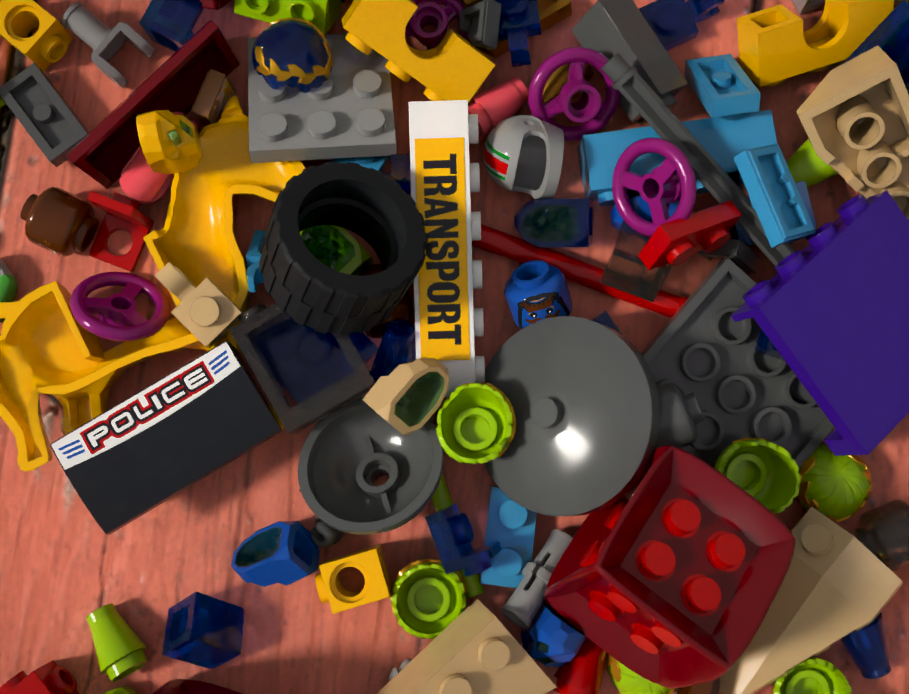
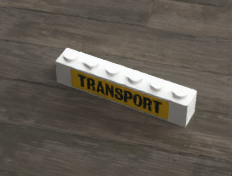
M468 100L408 102L411 197L416 202L419 213L423 215L425 233L428 234V246L425 249L426 257L414 279L416 360L423 357L435 358L448 368L449 384L444 397H449L452 392H455L457 387L463 384L485 383L484 356H475L474 337H484L483 308H473V289H482V260H472V241L481 240V212H471L470 192H480L479 163H470L469 144L479 143L478 114H468ZM431 372L426 373L420 378L426 380Z

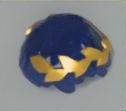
M284 18L272 22L270 27L257 37L252 48V62L255 70L275 90L287 85L307 93L311 88L322 86L323 81L329 78L334 65L331 48L324 34L313 23L300 18Z

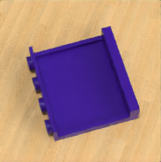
M888 191L869 198L859 194L837 209L840 217L834 222H828L815 230L816 233L808 236L806 240L809 245L805 249L795 251L782 259L775 266L778 273L770 281L764 280L750 288L742 296L745 303L731 315L735 322L754 318L836 428L824 440L835 456L869 455L909 413V220Z

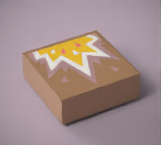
M210 69L191 110L204 127L217 123L221 119L224 106L235 95L236 90L226 74Z

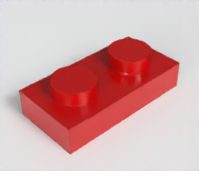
M729 200L692 213L686 220L678 218L661 224L638 256L647 269L652 270L668 263L672 267L680 265L694 253L705 250L706 253L714 252L730 239L731 234L728 231L742 214Z

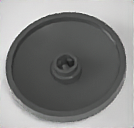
M575 316L550 317L530 324L511 336L499 348L485 370V383H490L497 387L511 402L516 417V432L508 449L501 456L483 463L495 484L520 506L549 516H580L594 513L612 505L626 495L640 480L652 459L653 450L657 445L661 419L660 400L656 382L649 365L638 349L616 330L604 324Z

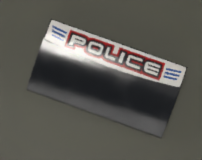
M226 340L52 442L50 446L91 515L105 534L110 535L279 434L283 429L238 350Z

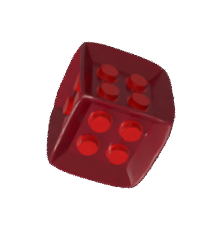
M672 445L661 446L653 450L652 459L646 471L626 495L612 505L600 511L590 513L554 568L544 596L567 622L614 659L641 677L672 689L698 685L721 677L747 649L761 626L789 570L794 555L796 539L787 526L774 513L708 463Z

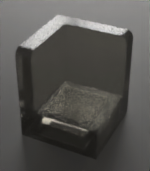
M623 221L600 281L607 286L653 302L670 272L671 265L667 263L648 270L638 254L651 237L636 232Z

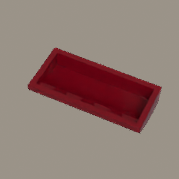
M209 20L66 154V157L75 166L108 189L121 177L123 168L140 145L136 125L137 115L155 110H169L172 113L179 111L187 115L191 111L205 76L210 69L228 76L240 65L219 27Z

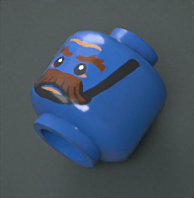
M534 260L521 264L515 268L505 284L504 294L512 318L517 327L521 329L550 317L569 316L572 312V299L564 274L559 268L544 261Z

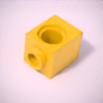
M33 0L0 1L1 37L44 72L52 63L59 61L64 56L69 43L74 37L56 18ZM39 27L38 31L33 36L28 37V34L32 29Z
M380 544L325 560L319 565L321 574L315 575L319 598L322 604L329 602L332 614L391 596L392 584ZM346 567H354L360 570L365 578L364 588L356 592L345 589L340 582L341 570Z

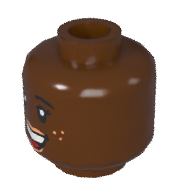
M50 187L39 196L36 194L30 195L24 203L20 215L21 219L26 221L25 234L29 241L63 257L70 256L76 251L84 252L93 241L99 225L98 219L94 218L93 207L88 201L58 187Z

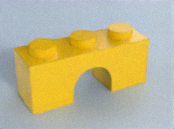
M413 0L353 1L341 19L343 28L348 31L345 39L366 55H369L374 49L388 59L385 67L404 82L408 83L413 77L427 88L423 94L431 101L468 100L469 103L495 67V63L488 55L472 45L453 29L449 30L439 45L429 50H418L407 44L405 29L408 21L418 8Z
M825 0V7L821 18L811 29L803 32V19L782 4L737 18L739 65L759 87L776 86L782 84L787 78L805 72L823 71L830 64L855 58L876 46L883 48L892 45L894 0Z

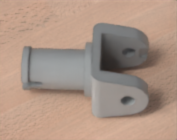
M80 1L73 3L61 19V24L65 28L70 29L93 49L91 59L101 73L122 89L128 84L127 79L108 62L126 41L148 58L155 52V49L128 24L120 22L110 28L85 8L84 4Z

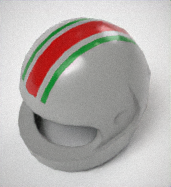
M530 115L512 116L499 122L487 136L483 148L484 166L490 178L506 190L525 192L534 199H546L555 196L563 164V130Z

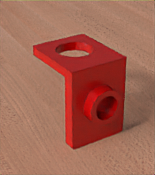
M91 191L87 200L106 212V215L89 255L124 270L134 272L146 244L143 237L151 232L154 221L139 211L141 206L139 202L127 196L114 192L112 197L108 198ZM125 230L132 237L131 249L121 256L112 255L107 247L108 238L115 231Z

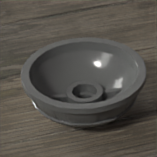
M365 396L347 401L327 413L308 435L301 450L298 463L300 490L312 512L330 527L357 535H371L394 530L415 518L434 495L440 483L444 467V450L438 440L436 426L431 419L422 428L405 437L362 400ZM383 475L389 476L386 483L375 486L377 478Z

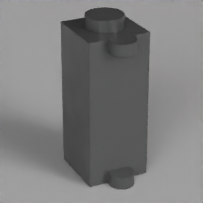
M598 0L571 30L582 47L596 50L609 60L616 53H619L630 67L635 65L638 69L637 73L660 97L669 110L677 104L674 96L688 85V82L633 0ZM620 94L619 103L631 122L633 121L634 124H637L644 120L629 101Z

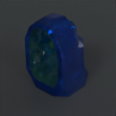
M553 197L528 201L516 212L514 226L525 241L537 247H589L593 240L594 208L592 197Z

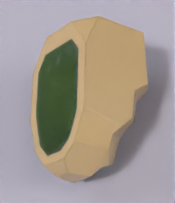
M427 357L399 364L388 376H381L362 400L406 437L422 428L440 407L448 390V368L437 359Z

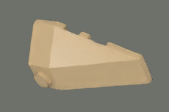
M876 46L832 69L796 113L816 155L827 165H830L845 179L847 184L856 192L863 194L865 198L888 191L909 220V94L897 64L879 46Z
M811 507L791 531L796 539L794 555L774 601L747 649L729 670L720 677L719 690L724 694H754L786 675L788 670L816 654L817 656L831 648V644L854 630L859 631L872 623L903 585V581L855 536Z

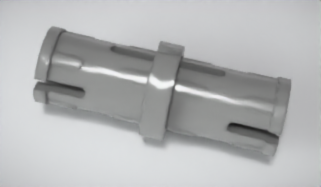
M552 530L550 537L534 562H528L522 570L523 579L506 605L501 609L504 616L510 621L525 629L530 627L531 621L546 599L544 593L552 572L573 537L561 530Z

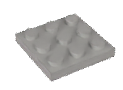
M348 33L326 34L325 38L331 48L334 63L330 69L329 78H326L324 75L317 76L309 84L298 83L300 78L292 76L286 81H277V76L273 74L265 76L256 70L259 66L255 58L256 46L262 48L264 63L269 68L270 58H272L283 71H289L288 64H296L305 73H314L313 66L320 65L325 68L329 59L323 44L324 41L320 37L313 35L248 38V114L251 162L264 163L396 155L390 71L385 67L388 59L374 49L369 55L361 52L345 39Z

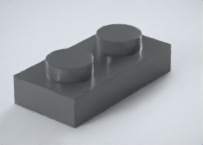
M35 63L0 87L2 99L47 159L56 167L68 160L66 154L89 133L42 69Z

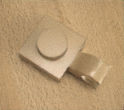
M170 262L155 275L181 301L171 313L207 348H211L244 315L208 278L196 287L177 266H173Z

